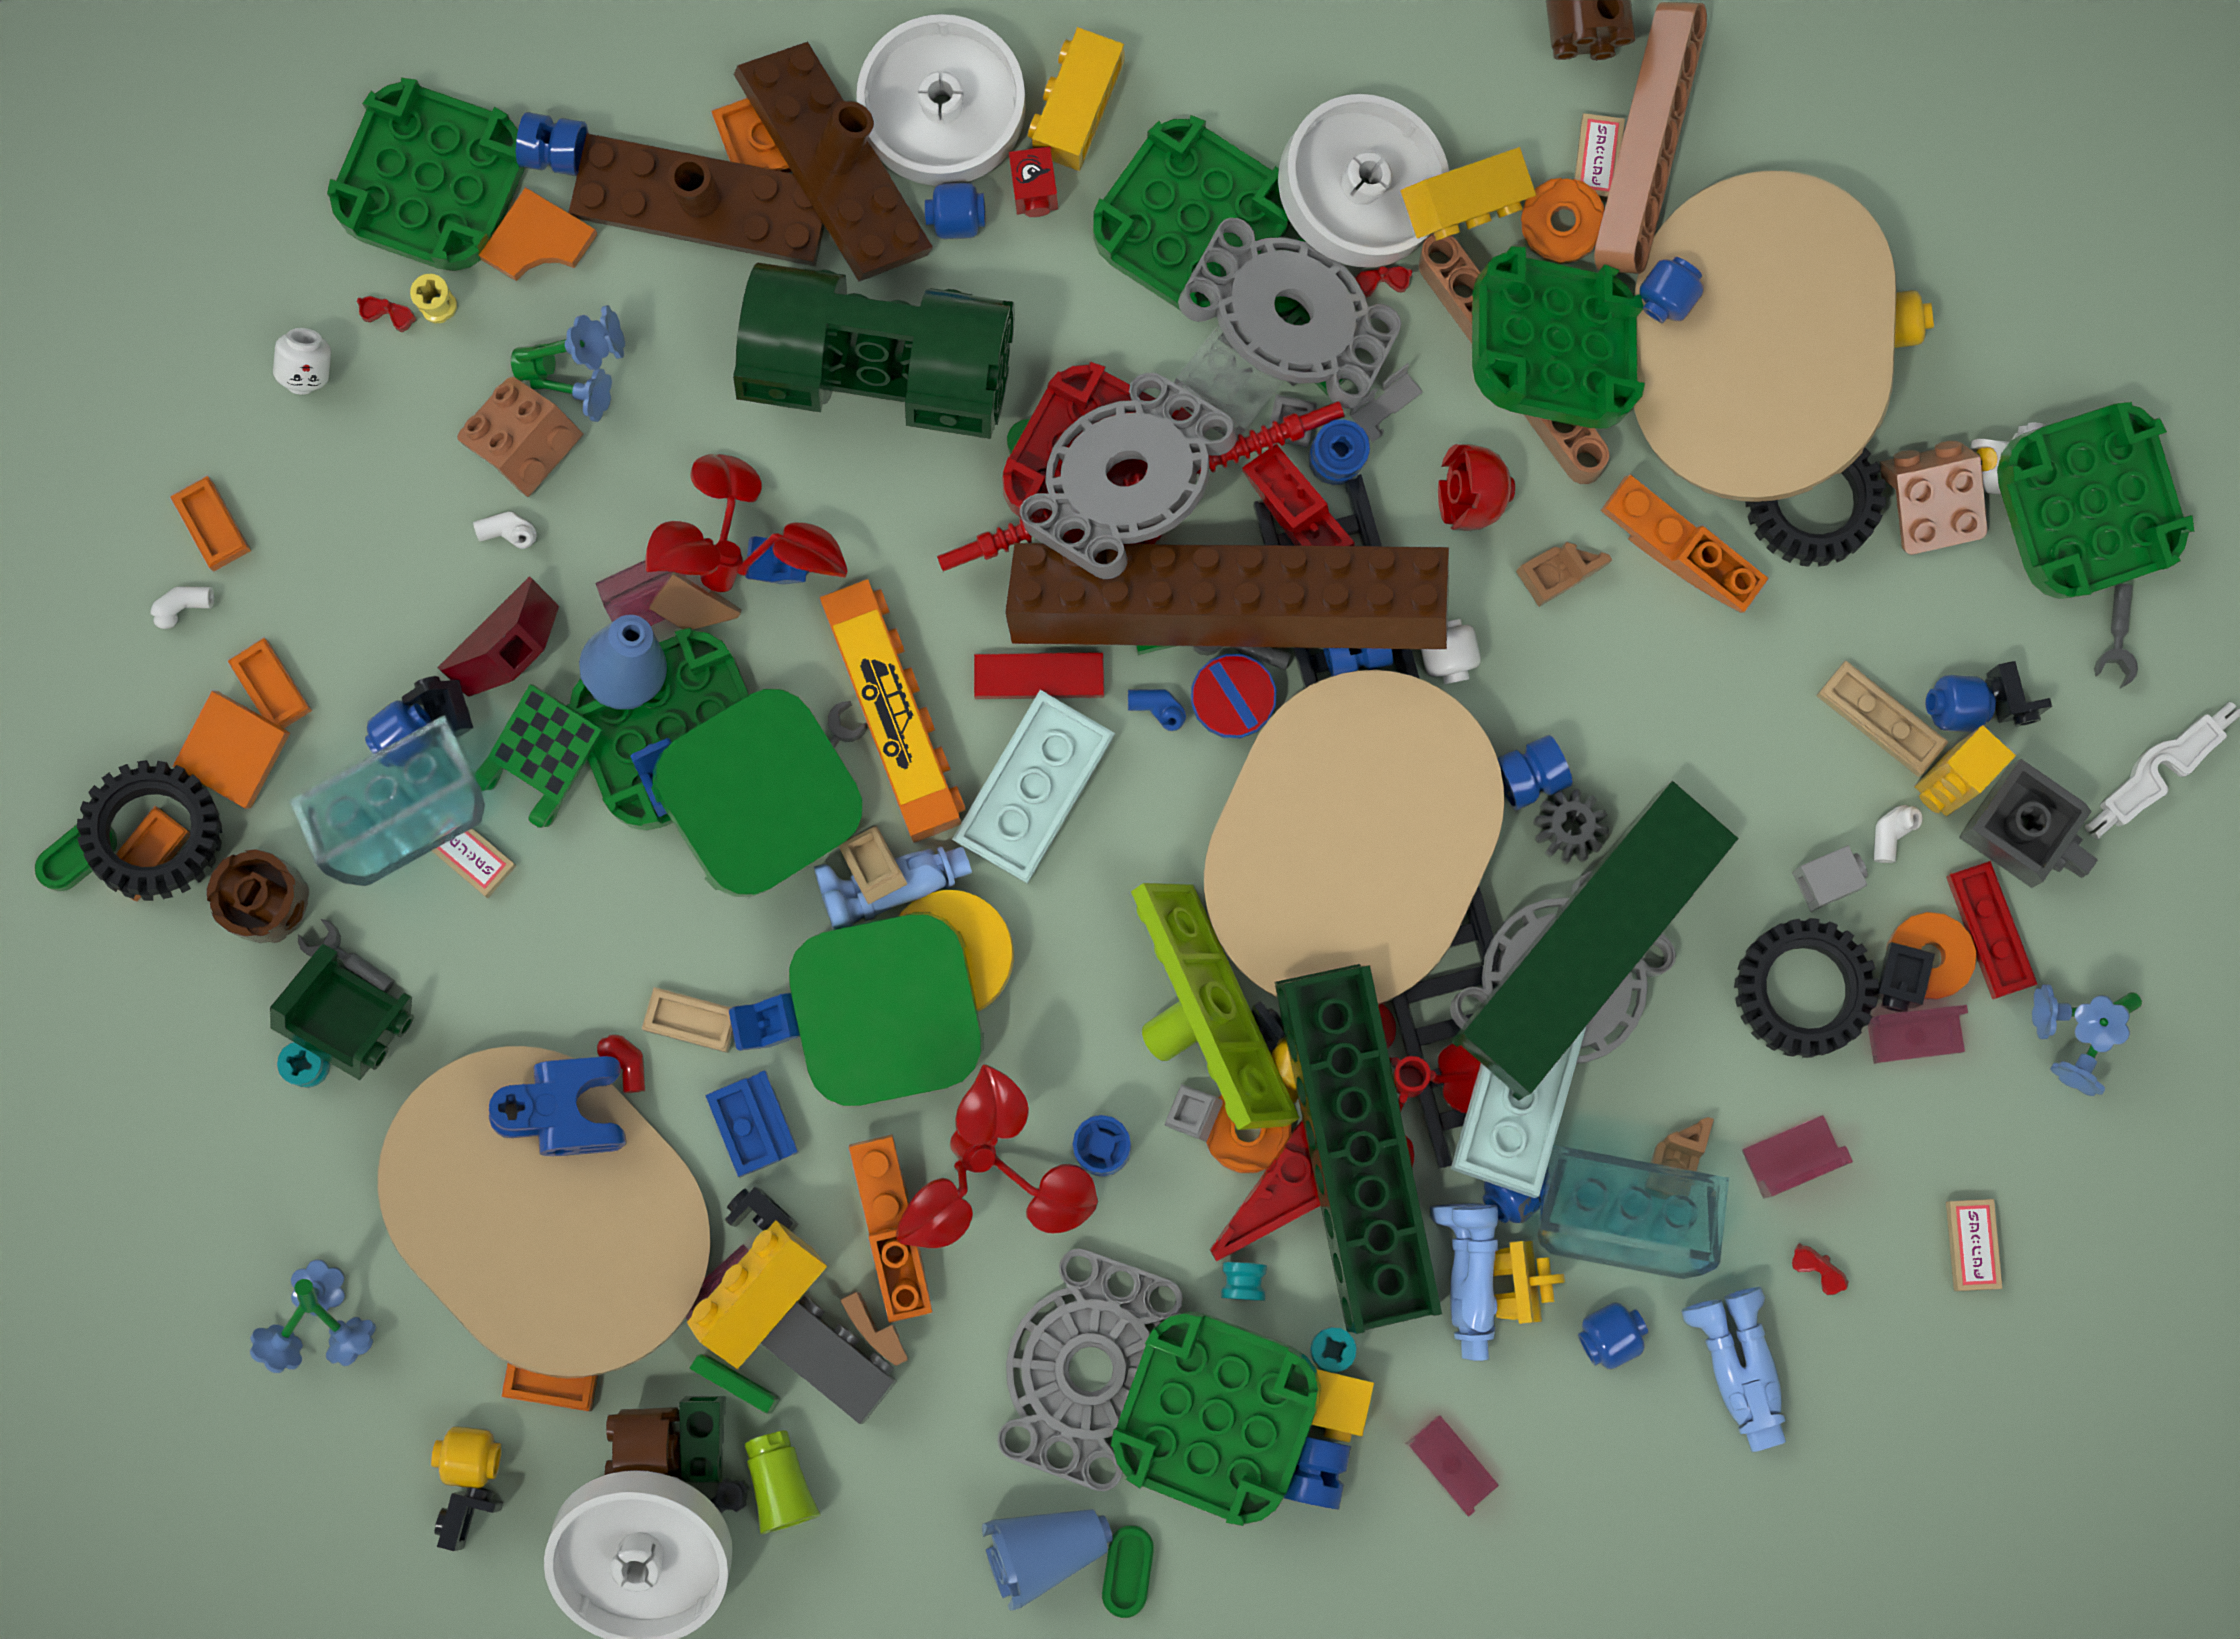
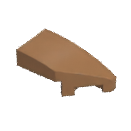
M1566 542L1561 548L1553 547L1522 564L1516 573L1540 607L1607 566L1612 561L1610 555L1602 552L1599 555L1576 549L1577 545Z
M672 572L649 609L682 629H696L736 619L742 610L715 591L710 590L708 593L682 574Z
M1706 1117L1693 1126L1668 1135L1662 1142L1658 1143L1655 1146L1642 1188L1685 1203L1689 1199L1699 1160L1705 1153L1714 1119Z
M855 1292L841 1299L848 1316L856 1328L878 1353L896 1366L908 1360L895 1325L878 1331L861 1293Z

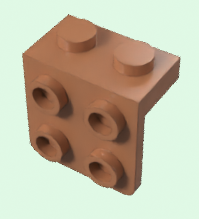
M509 377L494 390L492 396L476 414L467 420L464 427L458 433L457 439L465 447L494 466L519 492L529 497L584 434L554 403L515 377Z
M1958 441L1941 442L1935 445L1934 450L1921 453L1915 450L1901 451L1893 455L1894 459L1880 462L1881 478L1896 489L1901 546L1906 553L1910 555L1980 540L1986 536L1987 521L1981 457Z

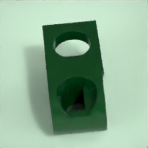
M685 1396L679 1402L682 1481L685 1483H719L721 1481L726 1396Z

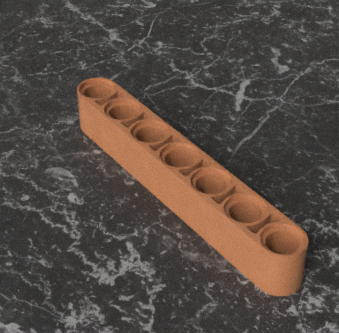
M1660 2L1655 10L1596 241L1594 259L1597 270H1600L1606 264L1618 269L1619 273L1641 274L1646 268L1706 32L1707 12L1703 3Z
M1432 234L1424 241L1419 258L1420 273L1472 343L1473 296L1468 298L1460 297L1454 292L1453 288L1458 285H1465L1473 291L1475 280L1480 271L1452 235L1436 241L1434 234ZM1442 252L1448 256L1450 261L1444 264H1437L1430 259L1429 254ZM1524 415L1563 470L1574 482L1590 484L1601 476L1609 459V449L1595 428L1571 424V432L1560 433L1554 429L1552 425L1553 420ZM1580 453L1591 454L1595 457L1597 466L1592 468L1582 466L1577 459V455Z

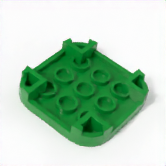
M401 77V82L387 85L376 93L371 90L362 103L366 112L336 180L330 179L327 195L330 198L333 214L349 235L366 244L437 269L458 271L472 267L481 261L479 254L504 219L524 172V167H519L516 160L517 127L511 121L508 114L496 107L493 108V111L441 94L421 87L416 79Z
M1190 115V119H1172L1162 124L1158 121L1147 131L1145 142L1104 199L1099 198L1093 211V239L1099 254L1111 266L1179 310L1178 300L1181 292L1217 228L1225 219L1238 218L1244 220L1254 231L1255 241L1265 238H1283L1291 223L1280 198L1278 186L1279 169L1276 166L1273 170L1266 167L1205 127L1206 121ZM1229 232L1223 234L1224 239L1231 246H1243L1242 240L1236 234ZM1216 262L1207 263V268L1213 275L1218 277L1227 276L1226 270ZM1199 292L1190 293V298L1196 305L1200 307L1210 306V302L1204 294Z
M1511 246L1507 252L1493 257L1476 278L1473 288L1472 369L1477 386L1482 394L1493 404L1510 412L1587 428L1607 429L1620 423L1640 400L1645 383L1637 381V316L1643 311V302L1640 294L1634 297L1628 286L1616 277L1619 270L1606 264L1596 273L1527 258L1526 247Z
M2132 402L2116 403L2023 433L2011 440L2001 453L1997 467L1999 489L2024 569L2031 583L2043 594L2057 599L2091 595L2093 592L2158 570L2168 569L2181 561L2179 556L2186 547L2188 535L2190 532H2195L2193 515L2183 516L2159 435L2167 433L2160 417L2154 419L2142 408L2132 405Z
M687 628L675 631L676 636L659 642L667 662L665 681L656 696L643 703L642 706L634 709H614L600 704L593 698V695L583 684L581 678L572 690L570 703L567 706L604 729L587 758L602 794V800L609 811L630 828L648 831L673 823L668 813L658 817L632 762L631 755L650 744L657 743L666 738H670L673 742L678 737L749 695L733 656L723 641L710 633Z
M763 689L752 693L678 737L659 754L653 768V786L651 789L656 802H661L707 875L704 879L715 890H720L733 897L750 898L778 885L843 844L856 832L862 818V797L856 782L811 710L799 697L782 689Z
M913 912L897 917L826 930L807 939L795 951L789 966V985L807 1071L814 1087L827 1100L842 1106H862L946 1089L963 1082L977 1067L984 1050V1032L982 1033L966 959L964 949L966 945L960 931H957L946 919L931 912Z
M1187 1311L1168 1317L1153 1328L1144 1343L1146 1346L1117 1427L1113 1429L1111 1447H1113L1116 1462L1127 1477L1125 1480L1139 1489L1142 1487L1148 1488L1224 1518L1226 1523L1244 1526V1524L1262 1521L1277 1510L1289 1490L1319 1406L1321 1385L1317 1370L1306 1355L1292 1346L1214 1316Z

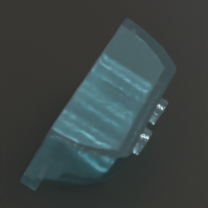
M445 716L436 719L290 800L314 860L321 871L344 884L359 886L373 884L477 826L482 821L485 808L481 787L451 723Z
M1553 1145L1545 1173L1537 1233L1539 1243L1550 1254L1679 1279L1702 1276L1716 1269L1720 1264L1729 1178Z

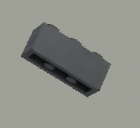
M804 1295L800 1301L798 1300L761 1344L857 1423L864 1424L896 1384L897 1380L890 1375L894 1367L876 1352H873L870 1357L866 1356L855 1347L860 1341L858 1337L840 1323L833 1329L821 1319L825 1311Z

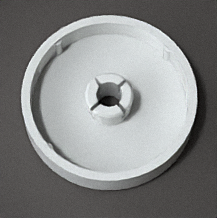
M939 14L915 18L900 24L875 44L865 59L859 74L856 92L857 102L870 111L874 120L873 129L867 140L879 159L889 169L908 180L931 186L973 181L992 171L1009 155L1023 129L1026 97L1019 63L1001 37L988 27L974 20L955 15ZM940 95L949 96L951 99L942 104L940 113L939 105L934 103L933 99Z
M1351 94L1340 96L1321 104L1302 121L1289 139L1281 156L1278 186L1282 205L1288 219L1298 234L1316 251L1346 265L1379 267L1407 257L1429 236L1416 238L1400 190L1425 179L1448 172L1449 167L1445 153L1435 134L1411 110L1384 97L1368 94ZM1360 176L1365 177L1370 182V184L1364 182L1358 190L1355 189L1362 181Z
M649 1471L611 1473L581 1486L569 1496L559 1509L545 1549V1578L554 1600L562 1611L580 1627L604 1639H679L705 1624L722 1602L732 1563V1540L727 1524L714 1504L700 1491L680 1479Z

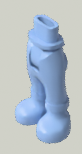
M941 846L937 847L938 854H935L931 849H926L894 858L907 885L869 905L853 875L850 876L851 880H842L828 864L814 866L819 889L832 928L838 929L853 926L855 922L864 918L865 922L875 919L876 915L896 906L923 898L941 888L948 889L955 885V878L972 873L964 848L959 847L945 852Z
M1463 1203L1430 1206L1432 1221L1436 1224L1450 1227L1456 1238L1452 1239L1454 1261L1450 1280L1452 1325L1459 1328V1331L1454 1332V1339L1461 1340L1463 1359L1473 1361L1489 1360L1488 1340L1494 1339V1314L1497 1313L1498 1307L1493 1291L1495 1251H1498V1239H1494L1495 1228L1498 1224L1497 1205Z
M1760 1286L1733 1292L1724 1297L1728 1311L1737 1326L1736 1333L1742 1345L1746 1361L1745 1367L1741 1366L1736 1353L1734 1340L1728 1330L1726 1313L1721 1300H1708L1682 1309L1684 1322L1691 1327L1701 1328L1709 1337L1705 1341L1708 1350L1711 1352L1714 1374L1721 1396L1738 1425H1741L1738 1427L1740 1434H1746L1751 1452L1761 1451L1785 1443L1786 1440L1781 1423L1786 1420L1783 1414H1778L1781 1413L1782 1404L1780 1382L1772 1354L1764 1338V1329L1761 1323H1757L1758 1311L1763 1306L1765 1300L1762 1288Z

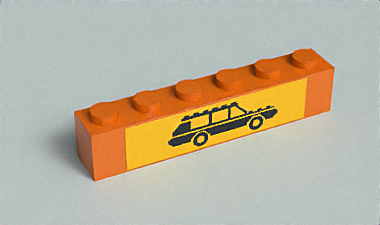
M866 579L819 597L913 843L960 826L962 822L958 813L965 811L966 808L958 787L948 788L943 773L951 769L942 746L935 749L932 747L928 733L935 731L927 707L918 709L912 695L920 691L912 668L909 667L903 670L897 656L905 652L897 629L887 630L882 617L890 613L882 590L872 591L869 580Z

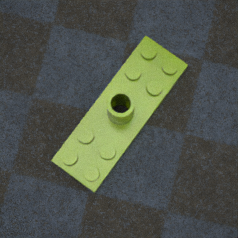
M1142 883L1133 889L1131 894L1137 905V914L1146 925L1154 943V952L1159 961L1164 965L1179 998V1002L1143 1025L1142 1037L1149 1051L1157 1059L1169 1061L1198 1042L1208 1063L1209 1075L1217 1083L1226 1103V1113L1231 1121L1235 1123L1237 1130L1284 1127L1298 1120L1300 1117L1194 885Z

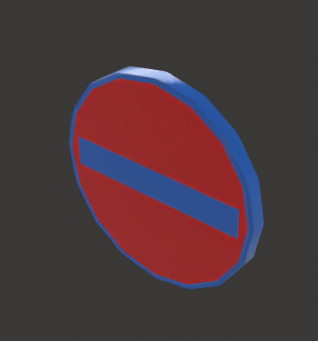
M1225 654L1211 659L1198 671L1191 686V705L1197 720L1209 732L1222 738L1241 739L1257 733L1271 718L1276 707V686L1271 673L1259 661L1244 654Z

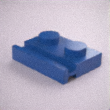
M765 1070L705 1095L739 1178L799 1153L774 1088Z

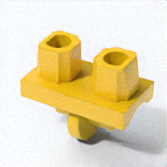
M1533 1241L1509 1242L1510 1247L1495 1251L1493 1276L1513 1275L1515 1292L1494 1295L1498 1306L1496 1317L1510 1320L1518 1319L1519 1324L1542 1322L1538 1286L1540 1287L1541 1303L1555 1302L1553 1284L1565 1283L1564 1274L1551 1275L1549 1257L1536 1258L1537 1276Z

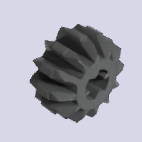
M1578 789L1572 791L1569 802L1562 791L1554 794L1555 804L1544 800L1540 805V809L1546 816H1536L1533 821L1535 826L1546 829L1536 835V842L1543 843L1549 840L1552 843L1545 852L1548 857L1553 856L1558 849L1562 850L1561 861L1564 864L1570 862L1573 851L1580 862H1585L1588 859L1587 848L1596 853L1602 848L1601 842L1596 837H1606L1609 833V828L1596 824L1607 816L1606 811L1598 810L1592 812L1591 808L1597 799L1594 796H1590L1584 804L1581 803V792ZM1567 817L1571 818V823L1576 820L1580 824V828L1575 833V836L1571 835V830L1566 833L1561 827L1567 820Z

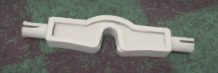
M2228 702L2213 717L2207 714L2199 718L2175 740L2162 742L2143 753L2134 764L2130 778L2100 804L2103 811L2089 824L2085 825L2086 831L2090 832L2102 823L2090 836L2098 840L2114 824L2119 827L2127 824L2143 809L2166 795L2169 789L2158 772V765H2166L2179 777L2189 775L2209 752L2227 737L2223 730L2240 717V709L2233 711L2225 718L2228 713L2237 707L2234 703Z

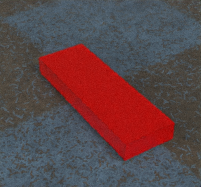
M1103 653L974 654L975 699H1035L1040 690L1054 698H1104Z
M1991 861L1946 876L1965 929L1972 937L1976 949V958L1992 1000L2038 985Z

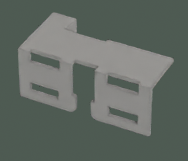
M1408 363L1383 382L1384 394L1375 400V393L1378 389L1374 388L1358 406L1351 408L1350 416L1364 429L1372 443L1384 433V430L1380 429L1379 423L1390 414L1398 412L1422 393V390L1407 374Z

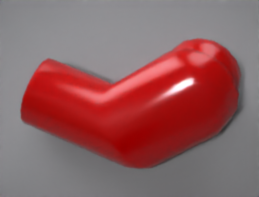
M617 1034L602 1038L597 1044V1054L599 1057H613L620 1062L623 1093L645 1092L644 1058L641 1050L625 1037Z

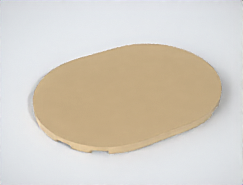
M1789 171L1752 172L1720 181L1688 199L1663 223L1654 236L1646 268L1643 273L1638 274L1635 296L1640 294L1641 284L1657 262L1680 257L1701 272L1702 278L1700 281L1704 290L1698 302L1682 321L1666 319L1664 323H1660L1647 315L1644 310L1637 316V381L1645 383L1642 397L1634 405V411L1639 426L1656 456L1676 476L1701 488L1706 493L1721 498L1750 502L1774 501L1808 492L1814 486L1826 481L1835 474H1840L1863 453V449L1871 440L1877 428L1881 426L1889 406L1894 378L1896 274L1888 242L1878 223L1858 200L1836 185L1814 176Z
M1381 670L1354 671L1323 679L1294 695L1271 716L1256 738L1218 819L1209 842L1204 869V893L1211 924L1227 955L1246 977L1267 993L1277 997L1275 981L1361 964V966L1370 965L1379 1005L1398 997L1415 986L1439 964L1455 939L1499 839L1503 821L1504 786L1501 769L1491 742L1478 721L1455 698L1431 683L1410 675Z
M505 1046L486 1049L449 1063L423 1081L403 1103L389 1127L379 1160L378 1196L384 1224L391 1241L410 1269L483 1347L503 1361L530 1372L567 1379L584 1378L623 1369L643 1359L665 1343L689 1315L699 1296L705 1279L710 1253V1226L703 1195L696 1179L676 1151L612 1084L588 1089L578 1098L576 1104L577 1109L585 1119L593 1123H614L624 1130L627 1144L618 1151L568 1156H542L539 1153L538 1136L504 1138L498 1135L491 1127L489 1121V1103L493 1094L501 1087L509 1085L535 1084V1064L575 1058L537 1047ZM508 1104L504 1113L507 1114L508 1120H515L519 1111L516 1110L515 1104Z

